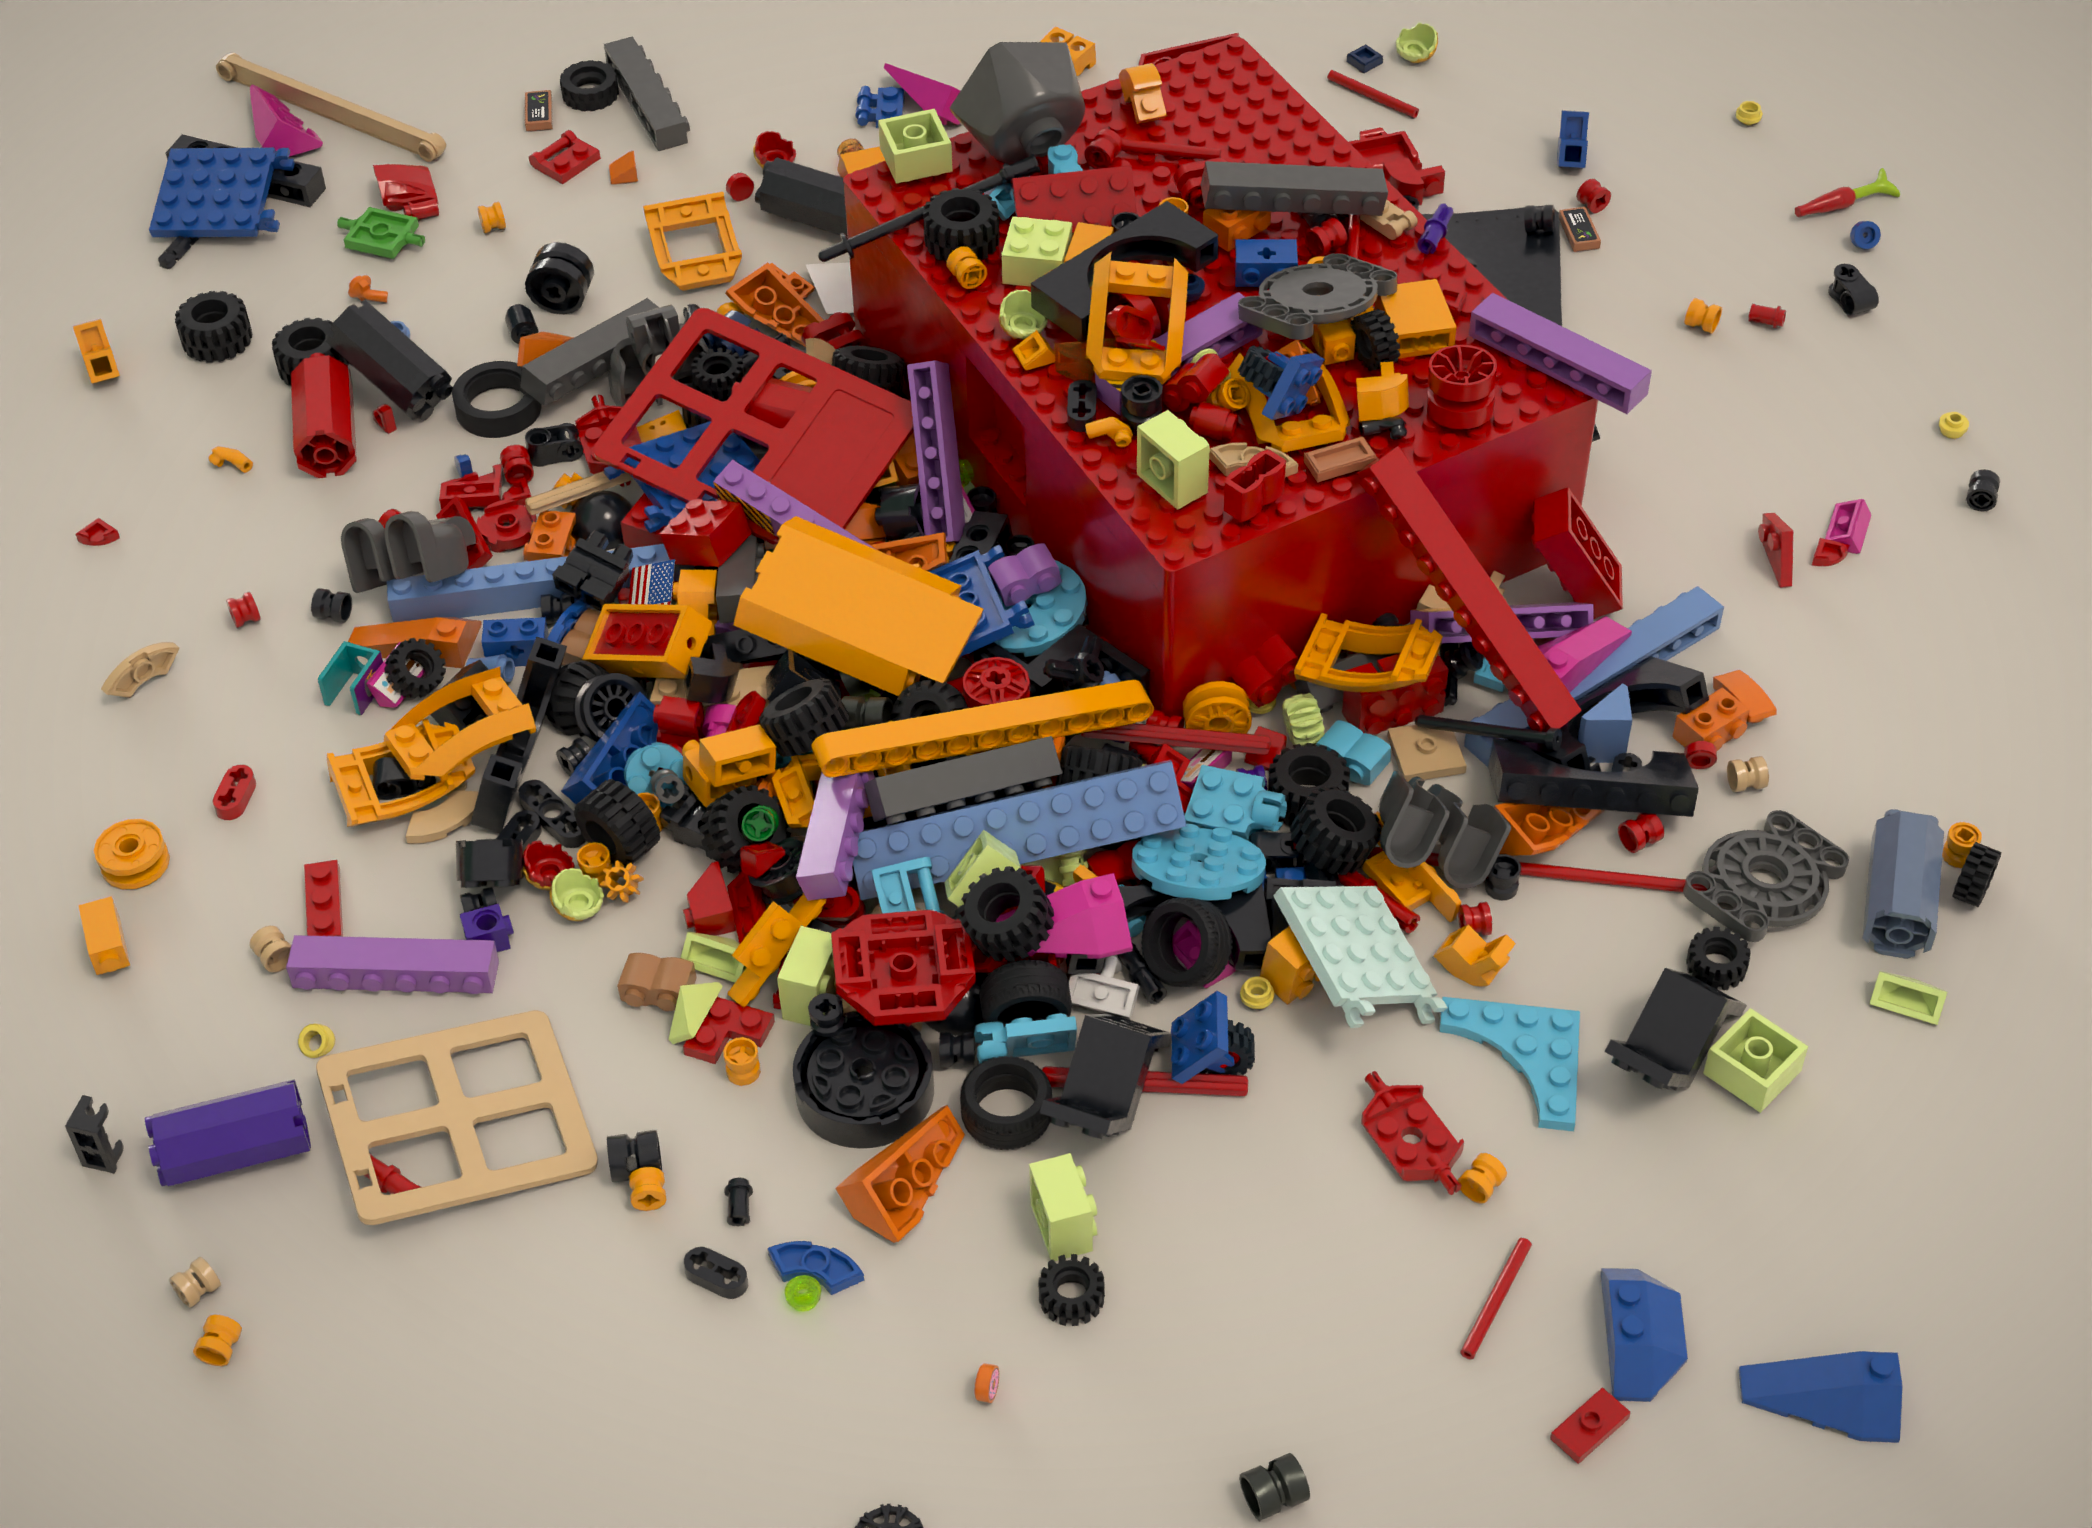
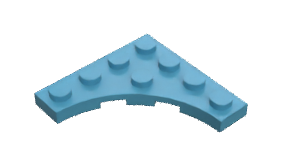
M1442 997L1448 1008L1441 1012L1439 1032L1465 1037L1480 1044L1485 1041L1500 1050L1502 1057L1519 1073L1522 1072L1531 1086V1093L1538 1113V1128L1574 1132L1580 1011Z

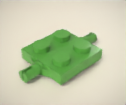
M368 207L364 214L357 219L352 220L340 217L337 221L338 228L350 230L343 239L345 248L394 259L406 244L422 247L425 243L424 235L414 234L419 227L417 217Z

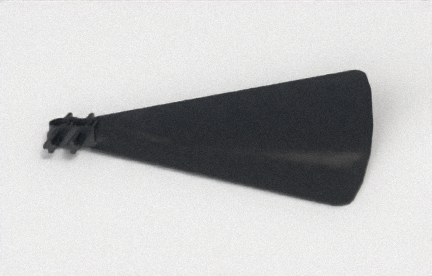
M1525 207L1453 213L1447 224L1448 232L1445 238L1464 257L1473 259L1477 264L1476 269L1509 301L1562 326L1559 212L1555 209L1554 232L1537 230L1535 233L1525 232ZM1434 214L1422 215L1428 220L1432 218ZM1596 424L1594 426L1592 442L1600 439Z

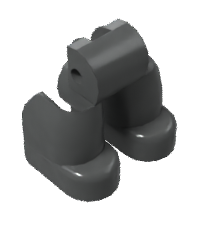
M670 304L626 317L629 338L617 343L611 354L610 371L608 374L610 393L616 406H624L626 403L625 394L636 390L654 366L656 356L663 354L684 326V324H679L678 315L673 305ZM703 337L672 379L678 381V379L691 376L693 359L695 357L700 358L699 354L702 352L706 355L708 354L709 349ZM662 398L656 399L658 406L663 405Z
M407 511L390 517L385 528L375 519L364 518L353 521L344 527L341 534L342 550L351 586L355 593L387 585V581L393 579H404L423 572L428 582H436L461 574L467 569L469 564L467 546L476 543L475 532L467 519L461 516L428 521L424 515L415 511Z
M1394 771L1380 798L1378 806L1380 817L1384 824L1380 834V844L1391 863L1402 868L1416 867L1427 860L1439 840L1442 846L1438 855V865L1447 881L1453 886L1462 889L1476 887L1482 883L1489 875L1510 833L1511 825L1496 807L1488 804L1473 805L1467 817L1460 809L1463 801L1442 785L1434 784L1428 790L1422 788L1425 782L1424 779L1416 776L1407 782L1402 773Z

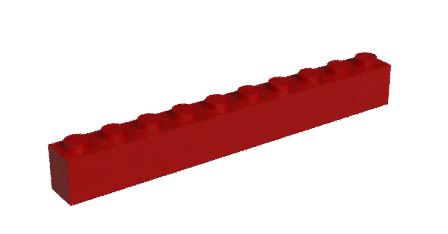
M1399 446L1385 451L1360 470L1357 474L1361 479L1363 489L1374 497L1380 506L1379 510L1382 516L1392 523L1398 532L1400 542L1410 549L1417 559L1418 568L1425 575L1429 576L1435 585L1437 595L1450 606L1454 612L1455 621L1466 629L1472 638L1474 648L1480 654H1483L1489 662L1492 674L1502 681L1509 691L1510 700L1520 707L1527 717L1526 720L1532 730L1545 732L1551 727L1560 729L1582 710Z

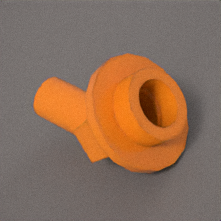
M364 275L362 277L356 276L351 280L348 295L352 298L358 297L361 301L367 299L387 303L388 292L371 290V278L368 275Z

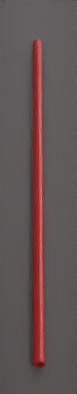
M1293 842V849H1296L1295 846H1296L1297 844H1295L1294 842ZM1375 846L1367 859L1382 852V848ZM1432 852L1425 862L1431 866H1439V853ZM1519 862L1521 864L1520 875L1674 892H1683L1686 879ZM1701 884L1691 885L1698 891H1707V888Z

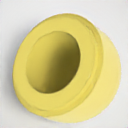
M309 1024L300 1032L298 1039L299 1048L309 1058L324 1056L335 1045L334 1033L326 1025ZM320 1034L321 1045L317 1050L313 1051L309 1047V1042L313 1036Z

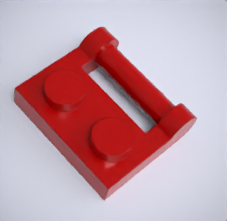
M571 130L562 133L560 139L542 151H536L529 156V162L532 167L561 184L566 183L601 159L600 151L597 148L577 138ZM568 147L567 150H565L564 152H562L561 154H559L558 156H556V157L553 158L552 160L547 161V160L550 159L552 156H554L555 154H557L558 152H560V151L563 150L564 148Z

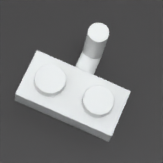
M1115 955L1105 957L1100 975L1094 973L1071 974L1069 980L1072 1005L1111 1013L1128 1019L1132 1017L1140 986L1113 978L1114 974L1122 970V964Z

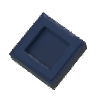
M1365 44L1348 53L1346 62L1362 73H1366L1383 64V55Z

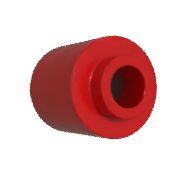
M1203 401L1199 407H1193L1189 424L1193 425L1195 433L1222 441L1224 438L1231 440L1234 436L1239 416L1233 414L1231 409Z

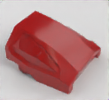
M403 164L373 165L383 206H386L387 209L399 211L403 209L404 205H408L407 203L410 201L414 204L434 198L438 204L428 167Z

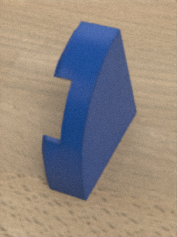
M460 454L454 456L455 466L460 477L473 473L471 460L468 455Z

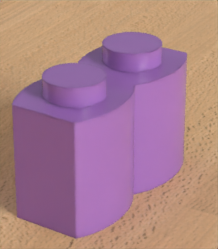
M1044 543L1029 546L1017 555L998 559L988 567L994 587L1005 606L1015 605L1022 600L1025 601L1033 594L1050 591L1062 582L1059 567Z

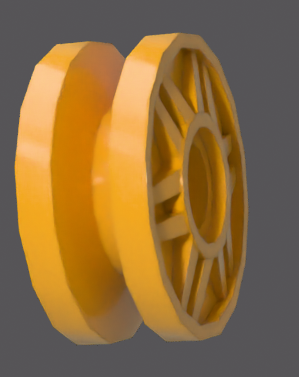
M1215 681L1202 684L1190 691L1183 701L1185 728L1247 734L1251 728L1252 717L1249 710L1248 696L1244 689L1235 683Z
M127 819L113 824L98 837L93 850L103 878L111 886L120 889H138L151 884L162 876L168 868L170 860L168 848L164 842L161 830L153 822L143 819Z

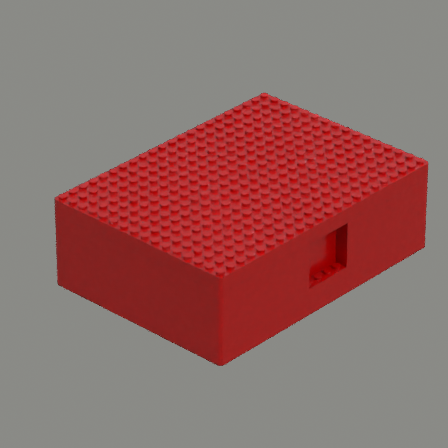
M1232 37L1155 65L1162 81L1160 90L1167 114L1164 119L1137 124L1132 102L1125 103L1119 78L1081 91L1085 103V115L1078 130L1064 144L1072 145L1078 154V165H1080L1083 171L1094 169L1087 163L1084 151L1102 129L1113 130L1121 139L1221 149L1220 158L1228 162L1374 168L1241 37ZM968 131L949 138L952 147L953 172L915 179L910 182L896 183L886 161H882L847 174L843 178L848 239L924 206L926 202H930L931 197L940 195L942 191H951L953 188L963 189L999 173L1002 165L1005 163L997 161ZM1121 150L1108 168L1132 166L1137 215L1141 217L1159 206V203L1166 198L1176 197L1182 199L1181 193L1178 191L1173 180L1174 173L1184 164L1204 161L1206 159ZM1047 155V156L1043 157V159L1046 160V162H1047V164H1048V155ZM1386 180L1388 189L1387 200L1404 212L1412 211L1417 217L1418 224L1409 231L1404 230L1402 235L1395 240H1391L1360 219L1359 259L1396 272L1397 284L1437 279L1440 286L1467 292L1466 301L1458 319L1453 318L1456 325L1455 345L1476 346L1486 350L1495 358L1497 362L1496 385L1494 388L1495 402L1492 417L1481 426L1470 429H1453L1442 426L1433 421L1427 413L1429 360L1433 354L1398 358V361L1393 364L1394 373L1408 375L1409 407L1395 417H1400L1406 422L1407 435L1404 438L1393 440L1390 437V431L1366 436L1364 439L1376 457H1379L1385 451L1399 446L1488 576L1491 577L1494 571L1505 575L1502 582L1504 583L1546 565L1545 557L1541 552L1538 553L1535 550L1531 536L1534 534V524L1531 515L1534 513V500L1536 498L1569 487L1582 506L1598 400L1469 336L1471 312L1492 293L1505 299L1507 298L1445 237L1440 239L1433 254L1430 253V250L1428 254L1422 253L1418 249L1417 243L1425 231L1424 225L1427 219ZM1189 208L1188 215L1203 224V211L1206 209ZM1015 212L1005 221L999 217V245L996 246V251L993 254H988V258L984 260L979 259L987 268V276L982 284L973 289L962 287L956 276L948 269L946 261L938 260L935 258V255H931L928 252L924 242L923 220L853 250L854 258L850 259L849 257L854 322L855 330H860L867 340L865 346L888 350L905 360L902 392L909 401H911L907 365L934 360L949 364L959 468L974 487L985 486L994 490L996 493L997 504L995 507L997 513L1008 515L1013 536L1026 535L1032 538L1035 544L1044 543L1054 560L1059 561L1076 572L1085 586L1088 600L1085 611L1089 625L1085 627L1097 636L1107 639L1114 647L1150 670L1149 699L1154 709L1163 711L1166 716L1178 715L1184 717L1183 701L1187 694L1197 686L1215 681H1225L1238 685L1230 676L1233 670L1242 661L1254 655L1257 649L1274 635L1279 634L1300 658L1321 613L1327 614V620L1344 624L1345 620L1367 625H1372L1378 617L1385 613H1393L1398 618L1399 624L1406 625L1410 623V610H1416L1429 584L1435 587L1429 576L1425 575L1418 568L1417 559L1410 549L1400 542L1398 532L1392 523L1382 516L1379 510L1380 506L1374 497L1363 489L1361 479L1357 474L1360 470L1317 482L1304 463V453L1362 437L1358 428L1360 421L1356 378L1381 376V368L1374 371H1369L1368 367L1364 368L1362 365L1363 361H1359L1357 358L1358 352H1354V359L1324 365L1338 388L1350 420V426L1346 427L1344 440L1284 452L1298 463V472L1285 478L1284 492L1276 501L1263 505L1261 511L1255 517L1243 522L1238 521L1224 511V488L1227 476L1209 459L1208 493L1177 510L1137 475V436H1132V441L1127 447H1118L1116 442L1108 435L1089 439L1087 432H1076L1068 426L1067 405L1069 385L1077 380H1089L1095 384L1094 365L1090 359L1085 358L1087 340L1081 343L1047 319V325L1040 334L1049 343L1059 359L1058 361L1025 370L1012 350L1024 339H1014L1003 331L999 322L1000 306L1003 299L1010 292L1016 290H1028L1031 292L1030 286L1002 284L1001 255L1012 216L1016 217ZM1271 212L1270 226L1249 238L1297 239L1298 265H1306L1310 259L1315 257L1308 250L1304 238L1305 232L1311 227L1297 212ZM1339 216L1348 239V217L1343 218ZM1347 242L1338 249H1331L1327 255H1347ZM1218 246V259L1198 272L1185 268L1188 274H1195L1205 282V290L1201 297L1196 301L1186 302V321L1238 292L1245 297L1259 296V287H1235V248L1227 252ZM1143 260L1142 264L1169 266L1166 261ZM1105 318L1103 347L1127 349L1121 343L1116 342V337L1107 327ZM1263 329L1261 336L1220 359L1229 368L1238 354L1241 353L1245 357L1251 346L1262 347L1264 350L1268 349L1274 353L1293 342L1294 339ZM1312 336L1307 339L1299 340V343L1301 341L1312 352L1318 355L1315 347L1311 342ZM1080 395L1079 399H1085V395ZM1322 396L1320 398L1321 404L1310 407L1307 404L1299 414L1296 413L1293 416L1275 419L1274 423L1275 426H1280L1287 421L1300 422L1313 419L1317 415L1329 416L1330 412ZM1097 398L1096 420L1115 417L1121 421V415L1119 416ZM1162 400V413L1169 410L1178 419H1182L1193 431V425L1189 424V418L1193 407H1199L1200 403H1191L1183 411L1172 412ZM1245 407L1233 412V414H1237L1239 417L1234 436L1231 440L1224 438L1222 441L1196 433L1207 441L1210 448L1229 443H1247L1249 447H1259L1265 449L1266 446L1271 447V443H1257L1256 434ZM1079 413V417H1085V413Z

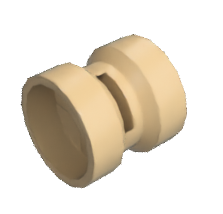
M1763 756L1751 757L1749 761L1745 762L1740 759L1728 762L1727 779L1733 792L1745 791L1747 787L1761 789L1768 786L1769 772Z
M270 925L259 929L250 939L252 951L260 957L262 965L269 972L275 973L286 969L291 944L285 941L284 935L276 926Z
M198 1257L191 1262L190 1268L184 1273L177 1272L169 1278L173 1290L189 1308L200 1302V1297L204 1293H212L221 1286L218 1276L202 1257Z

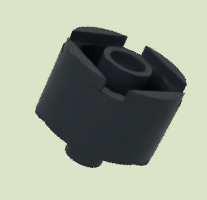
M919 483L882 488L880 508H876L875 518L877 524L883 526L886 542L902 540L912 532L914 534L919 532L921 536L925 535Z
M479 839L476 841H456L457 881H461V888L487 886V881H494V887L520 885V879L524 878L523 840Z

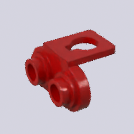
M1118 305L1113 311L1108 313L1106 319L1107 327L1116 336V342L1134 349L1165 351V346L1151 341L1155 325L1150 314L1128 305Z

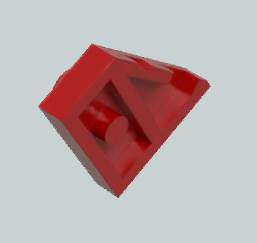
M502 464L492 466V473L478 477L477 472H473L461 478L441 483L439 497L441 509L455 495L463 499L467 507L480 506L486 508L488 505L500 501L503 481Z
M1763 513L1762 524L1758 528L1759 539L1763 543L1779 587H1791L1794 531L1777 514Z

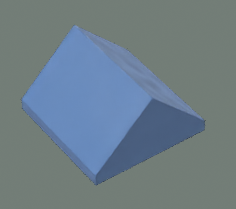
M1622 683L1581 717L1578 742L1585 744L1587 755L1596 759L1593 763H1613L1617 755L1627 752L1632 726L1628 686Z

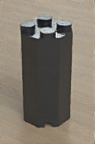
M775 158L773 162L767 161L764 164L762 183L755 193V202L760 204L762 211L840 235L844 233L848 237L843 177L780 158Z
M366 300L361 301L360 303L363 306L359 308L355 304L348 306L332 323L331 330L334 332L333 338L328 336L326 342L412 420L416 418L422 421L428 419L433 413L434 407L441 400H445L451 395L453 389L450 385L451 376Z

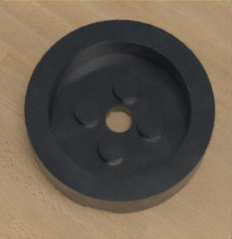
M858 1011L847 1012L844 1017V1028L839 1034L826 1038L820 1037L811 1031L799 1045L793 1061V1080L797 1107L807 1126L818 1136L833 1144L857 1149L885 1146L895 1142L921 1123L931 1108L934 1097L931 1051L921 1038V1033L912 1025L909 1027L905 1024L874 1026ZM862 1066L873 1070V1072L871 1071L866 1075H861L860 1078L854 1071Z

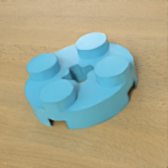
M651 743L652 745L635 750L628 758L624 768L626 786L636 794L648 792L657 796L652 791L649 772L651 770L657 771L659 767L673 770L682 780L683 784L687 785L683 778L682 754L673 746L665 743ZM664 782L661 787L663 788V790L665 788H668L670 790L673 787V784H667ZM659 799L660 805L663 808H665L666 806H672L674 804H667Z

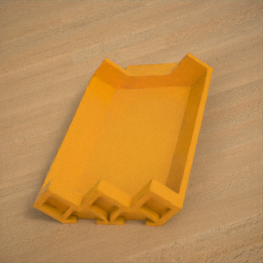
M797 516L781 525L777 532L779 537L777 546L773 552L766 551L755 570L758 573L757 581L752 589L746 587L740 597L734 626L787 649L789 648L794 652L896 696H899L908 686L919 682L921 675L941 683L946 682L983 612V608L966 602L959 597L962 585Z

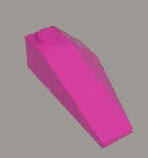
M885 63L883 68L924 111L935 108L943 125H946L948 121L957 125L960 124L950 111V106L960 93V90Z
M254 84L250 86L255 137L261 144V148L274 147L276 151L280 148H289L290 157L322 146L323 142L319 136L310 128L307 130L303 129L302 124L304 122L289 112L290 109L275 95Z
M1606 616L1540 645L1538 648L1567 690L1571 692L1631 636L1632 631Z
M1114 873L1082 880L1047 895L1054 909V916L1051 917L1054 921L1053 929L1047 930L1050 936L1047 941L1039 943L1041 948L1036 952L1034 950L1029 951L1028 955L1055 953V957L1067 958V954H1085L1089 959H1101L1131 952L1133 947L1124 902ZM1017 909L1000 915L996 922L1008 919Z

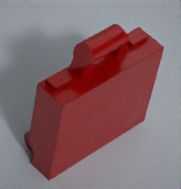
M1379 127L1360 131L1359 140L1349 141L1374 168L1383 169V163L1409 158L1416 170L1422 169L1418 152L1405 131L1387 134L1383 128Z

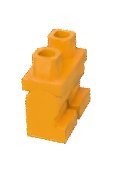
M1056 26L1040 41L1059 42V37L1064 38L1060 42L1067 43L1077 76L1085 68L1091 69L1096 64L1095 43L1079 36L1074 37V34Z

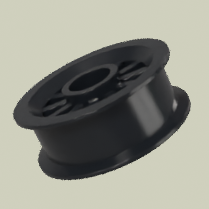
M620 673L596 676L588 680L580 688L574 704L575 718L579 728L588 738L598 742L636 693L641 692L647 698L645 691L636 680ZM610 701L616 708L614 716H611L607 709Z
M794 836L776 843V845L785 849V855L760 877L754 878L748 875L750 883L755 887L761 888V898L766 904L771 905L774 901L776 904L782 905L803 895V891L796 879L805 836Z

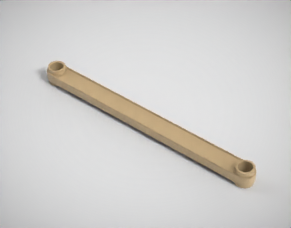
M236 53L225 55L216 64L217 73L226 81L233 80L248 87L254 84L275 95L280 100L418 154L425 161L431 162L437 159L446 149L444 139L437 133H427L246 61Z

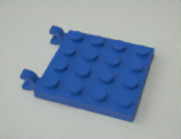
M274 147L171 148L149 228L151 236L257 237L259 230L278 232L280 223L279 220H274V209L264 210L274 169L293 171L295 162L294 159H289V148H280L277 151Z
M711 421L633 445L629 448L666 466L677 468L710 425ZM732 433L697 480L715 488L713 481L731 460H734L751 472L754 471L760 460L738 434ZM628 457L624 463L636 468L640 462ZM611 466L604 468V474L609 480L620 476L622 473H626ZM632 476L653 503L652 506L644 508V513L650 519L644 521V526L649 533L668 525L670 520L685 508L686 502ZM707 494L702 498L703 501H717V499Z
M1000 545L993 547L983 555L977 550L929 571L962 585L959 597L966 602L983 608L982 616L959 657L1013 634L1012 627L1014 626L1026 629L1035 625L1031 614L1028 613L1029 610L1024 600L1016 603L1006 611L1003 608L988 573V567L999 558L1005 556Z

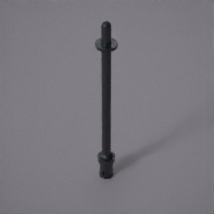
M1031 154L1029 157L1009 165L1008 162L1003 164L999 173L965 188H971L973 191L979 190L984 193L1002 184L1012 187V178L1028 177L1041 172L1034 154ZM925 207L917 208L849 239L844 233H841L842 242L821 250L818 258L822 262H827L848 253L850 259L854 258V249L923 220V210H925Z

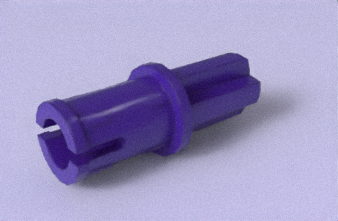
M1445 203L1440 204L1433 217L1425 222V231L1417 243V247L1422 253L1428 254L1430 250V253L1433 254L1440 239L1444 238L1448 232L1447 224L1454 212L1453 208L1448 207Z

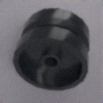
M560 242L545 244L538 250L525 281L526 293L534 304L545 311L562 315L573 313L583 304L594 276L593 263L583 251L570 244Z

